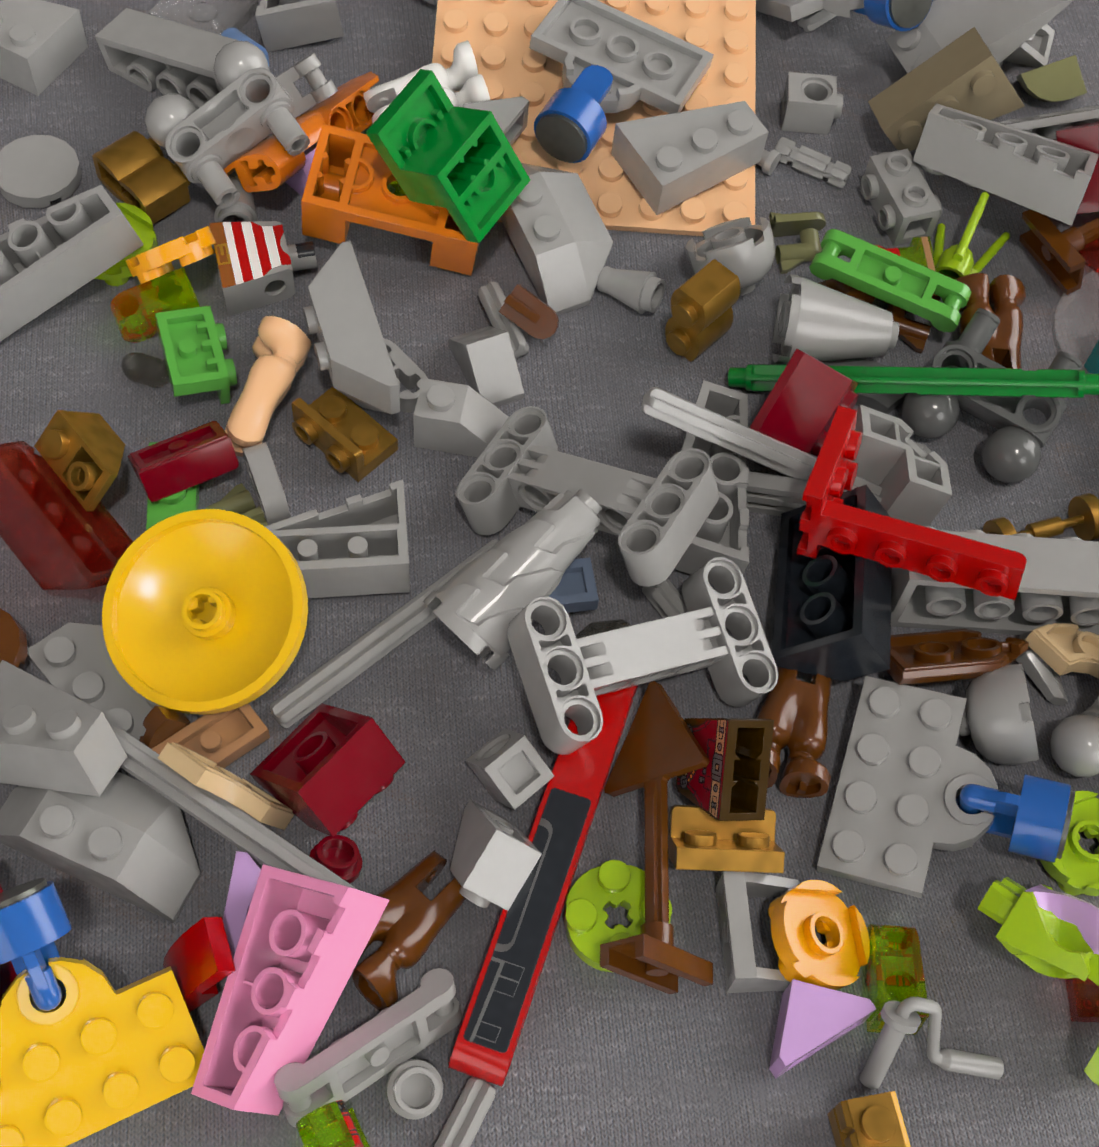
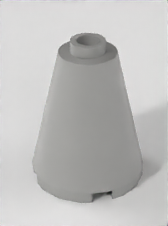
M789 274L786 277L784 283L792 284L789 294L780 293L772 343L781 344V354L772 353L774 363L788 364L796 349L807 353L819 361L880 357L886 354L888 348H895L899 336V323L893 321L892 312L798 275Z

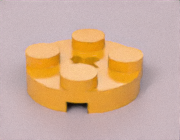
M209 226L194 233L179 237L125 260L132 277L137 276L140 284H143L175 270L172 261L176 259L184 267L215 254L212 244H215L216 241Z
M822 880L804 881L788 889L769 905L768 913L771 919V936L779 957L778 967L780 973L789 982L795 979L838 990L854 983L860 977L857 976L860 967L868 963L870 939L865 921L855 905L847 908L844 902L836 896L842 891L831 883ZM815 927L818 933L825 934V944H821L818 940Z

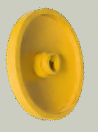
M200 509L179 513L166 518L146 530L126 549L117 562L108 581L103 599L102 628L106 648L119 674L136 692L146 699L165 708L187 714L206 715L231 711L254 701L266 693L279 681L294 661L303 641L307 625L308 596L306 584L299 565L290 550L278 537L257 521L242 514L220 509Z

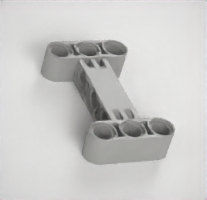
M535 406L523 407L509 416L456 489V496L473 532L479 535H491L501 531L520 507L538 512L560 492L564 494L569 490L576 494L580 489H583L602 508L596 515L601 521L596 528L600 531L619 536L618 545L630 578L634 583L647 587L658 585L670 576L719 499V490L712 463L706 452L694 448L682 450L669 459L657 478L559 452L546 413L543 409Z
M715 557L690 575L682 587V595L687 613L578 639L575 636L565 607L556 599L538 597L523 608L509 623L507 630L508 641L540 737L545 746L554 753L566 755L573 753L596 738L603 726L602 711L596 697L598 695L707 667L718 695L726 704L733 707H743L773 690L778 681L777 666L739 567L732 560L724 557ZM709 582L713 584L716 591L710 586ZM531 619L542 625L545 635L538 633L534 629ZM726 627L731 631L733 638L728 634ZM547 667L554 669L559 674L561 684L554 682L550 678ZM743 673H744V674L747 676V678L749 679L750 684H748V683L746 682V680L744 679ZM564 716L571 718L575 722L578 735L572 733L567 728Z

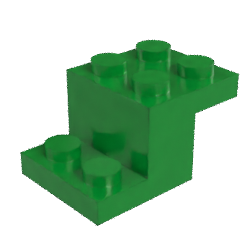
M420 69L365 132L408 199L412 202L446 208L465 239L470 242L480 243L530 181L529 176L492 112L453 106L432 70Z

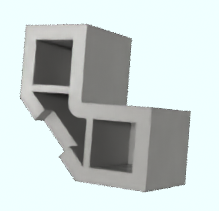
M860 405L857 409L855 431L862 432L863 435L855 461L851 460V462L858 463L856 475L882 487L879 495L882 497L880 504L890 517L921 526H929L952 496L947 463L935 451L927 455L910 439L914 431L902 419Z

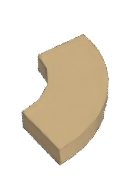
M1054 623L1034 629L1025 639V641L1029 642V647L1060 676L1070 672H1077L1099 678V635L1088 631H1079L1077 624Z
M167 742L158 756L160 761L193 785L228 801L261 823L285 830L294 816L292 809L247 780L241 779L232 772L217 766V763L182 745Z

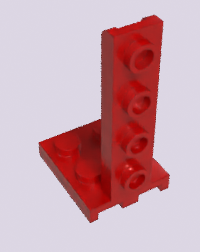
M838 405L803 492L802 500L807 502L800 518L799 531H803V535L797 548V554L816 559L820 547L824 546L840 554H852L877 561L886 567L902 568L927 575L939 582H951L979 590L989 596H1001L1016 600L1027 559L1022 553L844 505V499H840L843 490L851 491L858 463L851 462V460L855 461L863 433L855 431L858 410Z

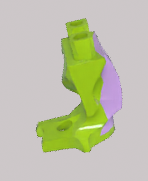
M1009 877L1003 878L1001 882L996 880L992 883L977 909L1002 925L995 937L1011 954L1015 955L1034 971L1048 977L1060 979L1079 978L1084 982L1089 978L1099 986V908L1070 894L1054 891L1050 886L1043 884L1026 889ZM1099 1041L1093 1056L1084 1069L1091 1081L1098 1086Z

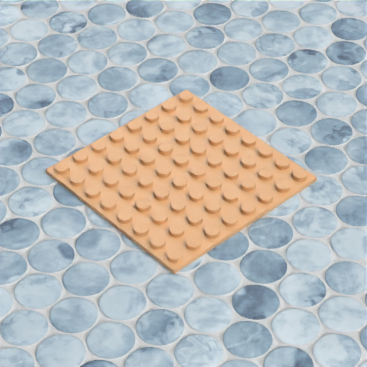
M558 0L437 1L432 63H439L445 69L450 68L456 45L468 40L475 56L478 74H481L485 80L490 100L521 96L529 100L527 127L511 145L519 161L524 164L578 173L607 230L703 236L702 231L739 218L749 217L751 225H755V165L659 215L655 214L611 154L616 123L669 114L641 100L629 109L617 113H605L607 120L606 131L589 156L581 162L569 163L558 160L542 148L534 132V122L552 95L557 90L563 88L562 71L564 64L529 47L531 35ZM598 0L714 54L710 68L680 112L745 101L755 113L756 0Z

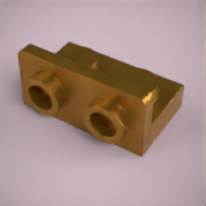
M333 386L309 405L300 397L291 403L294 420L292 427L297 436L307 445L313 443L325 454L327 461L335 470L340 473L347 472L357 482H360L398 450V439Z
M673 805L671 807L668 857L676 869L784 873L785 852L775 842L776 813L772 809L765 808L764 820L718 821L698 806Z

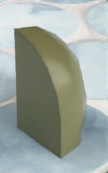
M1076 55L1016 76L1019 84L1029 96L1043 102L1069 100L1087 93Z

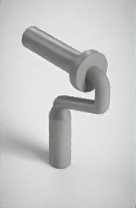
M909 997L901 1002H885L880 1012L885 1024L859 1076V1080L867 1088L879 1089L905 1034L915 1033L921 1023V1018L916 1011L929 1014L927 1058L931 1063L938 1065L944 1071L999 1080L1004 1072V1063L1001 1058L949 1048L939 1051L942 1021L941 1006L937 1001L931 999Z

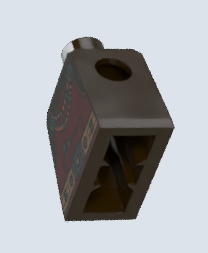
M685 718L684 721L708 756L709 764L707 767L677 776L676 786L678 792L718 821L764 820L774 720L753 718Z

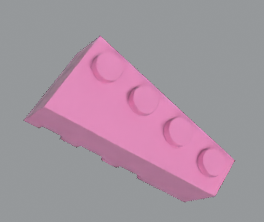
M263 864L234 954L233 962L236 971L227 977L191 1094L231 1110L279 1116L284 1101L279 1097L274 1083L277 1071L286 1064L294 1062L304 1064L307 1061L389 900L351 887Z

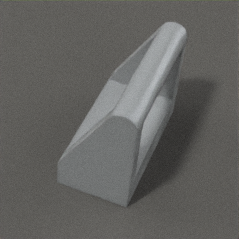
M723 871L715 892L727 993L785 991L790 984L780 973V970L756 967L748 898L782 896L788 889L800 884L799 880L755 872Z

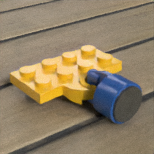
M45 878L36 879L0 893V964L11 961L17 974L3 994L0 1005V1147H66L193 1087L204 1053V1047L171 966L115 990L104 972L84 958L83 960L60 956L54 941L67 934L72 929V926L54 882H46Z

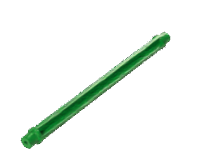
M748 364L747 367H730L728 385L729 387L746 388L747 391L771 392L786 365ZM828 365L857 382L858 385L854 392L863 394L917 393L918 395L1003 397L1035 395L1036 397L1084 398V395H1099V374L1085 373V370L1038 369L1036 371H1027L1012 368Z

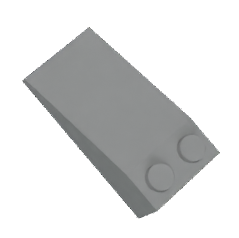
M935 0L932 2L926 18L919 26L910 31L896 30L886 39V42L908 74L975 27L998 64H1000L1074 0Z

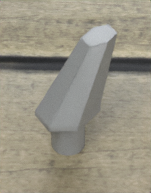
M1032 631L1020 634L1019 639L1025 640ZM1028 646V649L1018 656L1016 661L1023 664L1024 671L1049 702L1054 705H1065L1068 703V699L1058 674Z

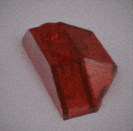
M24 441L0 444V536L42 590H83L107 585L117 562L133 543L132 539L101 502H99L94 511H86L45 459L40 455L34 454L35 448Z

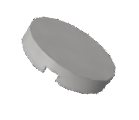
M30 135L12 141L0 151V191L2 196L10 203L23 208L51 206L50 201L61 198V201L70 197L80 185L82 170L76 151L62 139L51 135Z

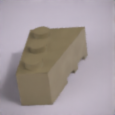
M975 27L868 101L882 130L896 149L903 150L908 148L909 151L917 149L928 114L936 103L988 120L1025 107Z

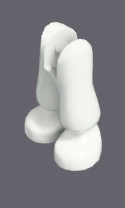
M468 40L456 45L450 68L445 69L439 63H431L403 77L383 83L363 93L368 110L374 113L372 123L378 119L420 69L432 70L455 107H463V104L490 101L485 80L481 74H478L475 56Z

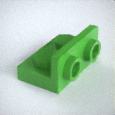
M211 306L155 313L156 327L174 397L217 390L220 404L230 403V386L237 385L236 370L233 359L224 358L222 350H227L226 333L223 323L215 324Z

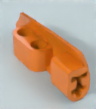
M370 71L344 83L337 88L338 91L295 118L310 139V144L305 150L318 142L322 124L359 133L371 126L374 113L368 110L363 93L379 82L378 75ZM272 133L223 170L228 176L236 171L243 189L248 193L268 191L278 188L302 170L305 166L306 157L304 151L295 156L290 155Z

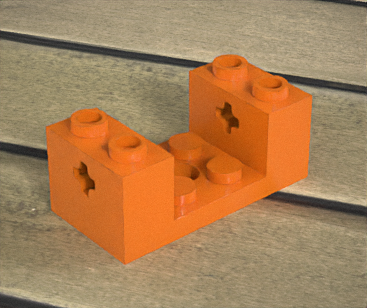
M322 124L301 200L302 235L341 244L346 242L351 222L431 241L433 244L429 266L472 276L479 243L470 242L465 239L448 210L444 207L412 202L408 199L407 195L397 196L392 194L387 186L397 180L367 134Z

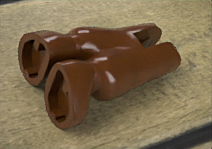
M974 273L955 279L967 285L971 290V296L967 305L959 310L962 311L958 323L960 336L978 308L990 311L1000 319V324L983 350L982 355L1006 368L1022 369L1021 341L1023 314L1019 306L1026 297L1025 286L1022 281L1012 275L1004 274L997 276L989 284L988 275L985 273Z
M777 667V684L773 690L768 692L756 719L774 720L767 788L772 787L776 782L781 764L780 753L786 747L788 750V760L782 773L779 785L780 792L786 796L796 798L823 796L828 792L831 776L827 768L817 760L823 756L826 748L828 706L832 679L817 674L813 675L810 683L796 679L797 670Z
M435 850L396 882L376 895L388 899L389 902L361 957L373 942L380 941L383 944L354 969L352 979L360 994L379 1011L394 1005L398 1001L399 995L395 978L397 971L400 968L410 969L417 964L440 930L466 900L459 893L462 886L456 878L432 901L422 893L437 878L447 863V859Z

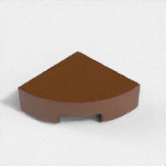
M156 705L143 721L142 725L146 728L144 736H140L139 741L152 749L191 723L182 712Z

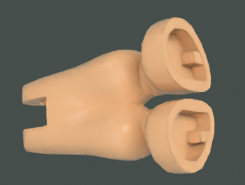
M265 316L261 320L258 327L259 336L256 337L252 346L253 353L258 359H256L250 369L244 389L232 409L225 428V432L231 439L236 456L243 457V448L262 443L273 412L290 390L295 374L304 365L311 348V341L297 325L280 317Z

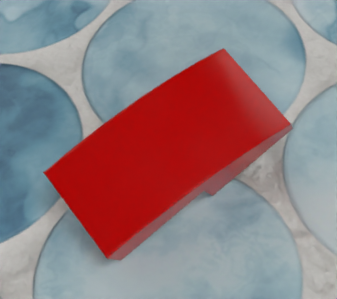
M203 917L173 943L164 957L163 967L165 969L171 966L189 1013L217 995L216 984L236 971L222 917Z

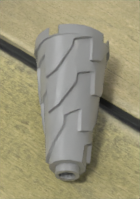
M580 489L576 494L569 490L564 494L560 492L524 525L506 534L487 552L465 565L442 587L438 586L423 602L434 610L433 613L477 656L480 655L484 659L493 651L494 653L485 663L495 671L510 656L508 652L511 647L507 634L509 623L532 600L538 597H549L559 585L566 569L598 532L596 527L601 521L596 515L602 510L601 506L583 489Z

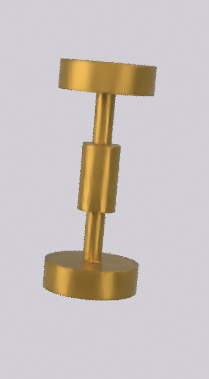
M1091 493L1073 497L1068 507L1069 518L1063 520L1058 516L1027 524L1025 530L1016 532L1014 526L1007 518L1000 517L986 521L983 526V532L1000 535L1028 533L1034 537L1050 538L1061 535L1065 528L1072 527L1078 538L1084 541L1095 540L1099 538V499Z

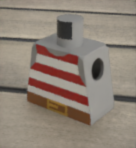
M278 221L209 223L210 230L216 241L213 247L228 316L291 298L295 294L293 271L317 268L313 242L287 245L283 226Z

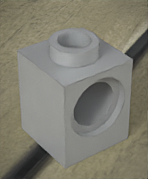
M788 72L781 100V130L829 135L833 119L840 118L843 107V94L837 93V76Z
M506 728L465 760L493 799L513 810L518 808L554 777L527 737Z

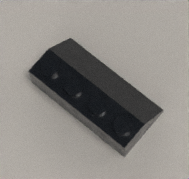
M867 485L843 492L840 499H844V505L890 517ZM806 505L782 513L772 638V655L776 666L813 675L820 674L827 678L844 682L890 669L892 568L856 555L840 554L824 546L820 547L816 559L797 554V548L803 535V531H799L800 518Z

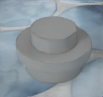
M412 1059L400 1063L390 1073L386 1083V1097L389 1105L398 1115L407 1119L416 1120L427 1117L436 1110L443 1096V1081L439 1072L433 1065L423 1060Z

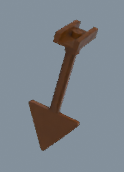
M1031 209L1022 212V219L1031 230L1021 234L1019 241L1065 295L1081 289L1086 260L1079 254V251L1083 250L1086 244L1099 238V218L1078 228L1072 226L1060 232L1046 215Z
M651 681L604 789L605 793L615 797L644 787L645 923L640 926L639 935L601 944L600 967L667 994L678 993V976L702 986L713 985V963L674 946V927L669 923L667 784L671 778L707 767L709 758L662 685L656 681Z

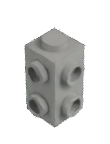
M908 148L870 156L865 174L861 178V192L863 197L870 201L877 214L880 228L886 231L893 246L919 241L921 237L931 238L938 219L941 217V202L938 196L933 194L924 178L923 169L913 161Z

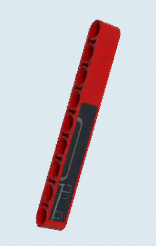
M637 686L596 696L603 716L601 732L596 738L573 753L566 755L558 754L552 770L554 777L548 781L528 838L542 855L508 911L503 909L452 1053L449 1064L450 1069L501 1087L505 1083ZM570 719L567 728L572 733L578 735L577 726L572 719Z

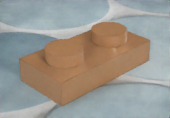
M248 703L231 711L203 715L153 747L152 750L160 755L167 742H174L217 763V766L225 768L269 739L270 734L268 728Z

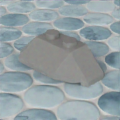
M521 163L530 181L500 219L540 299L550 306L557 315L589 305L599 275L612 249L613 240L578 173Z
M351 241L342 242L308 286L310 306L302 308L308 334L317 333L319 342L314 343L318 367L320 371L328 370L333 387L362 408L388 414L400 412L399 383Z
M118 771L100 797L18 786L13 789L0 809L1 844L173 923L176 922L201 877L181 809L143 782Z

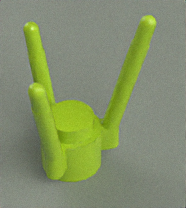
M987 192L981 193L959 244L952 245L943 251L945 224H938L933 253V263L936 272L952 279L980 273L1010 238V234L1004 232L974 264L973 253L968 246L988 201L989 194Z

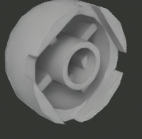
M749 217L739 218L702 231L704 240L696 245L694 239L691 238L687 242L685 249L694 273L696 274L711 260L716 259L739 277L740 296L752 292L756 288L755 283L767 275L773 264L775 242L770 222L766 218L760 217L761 225H751Z
M1009 663L999 669L973 678L966 688L965 698L967 701L960 735H971L972 742L978 753L987 760L1002 765H1020L1039 761L1023 664Z

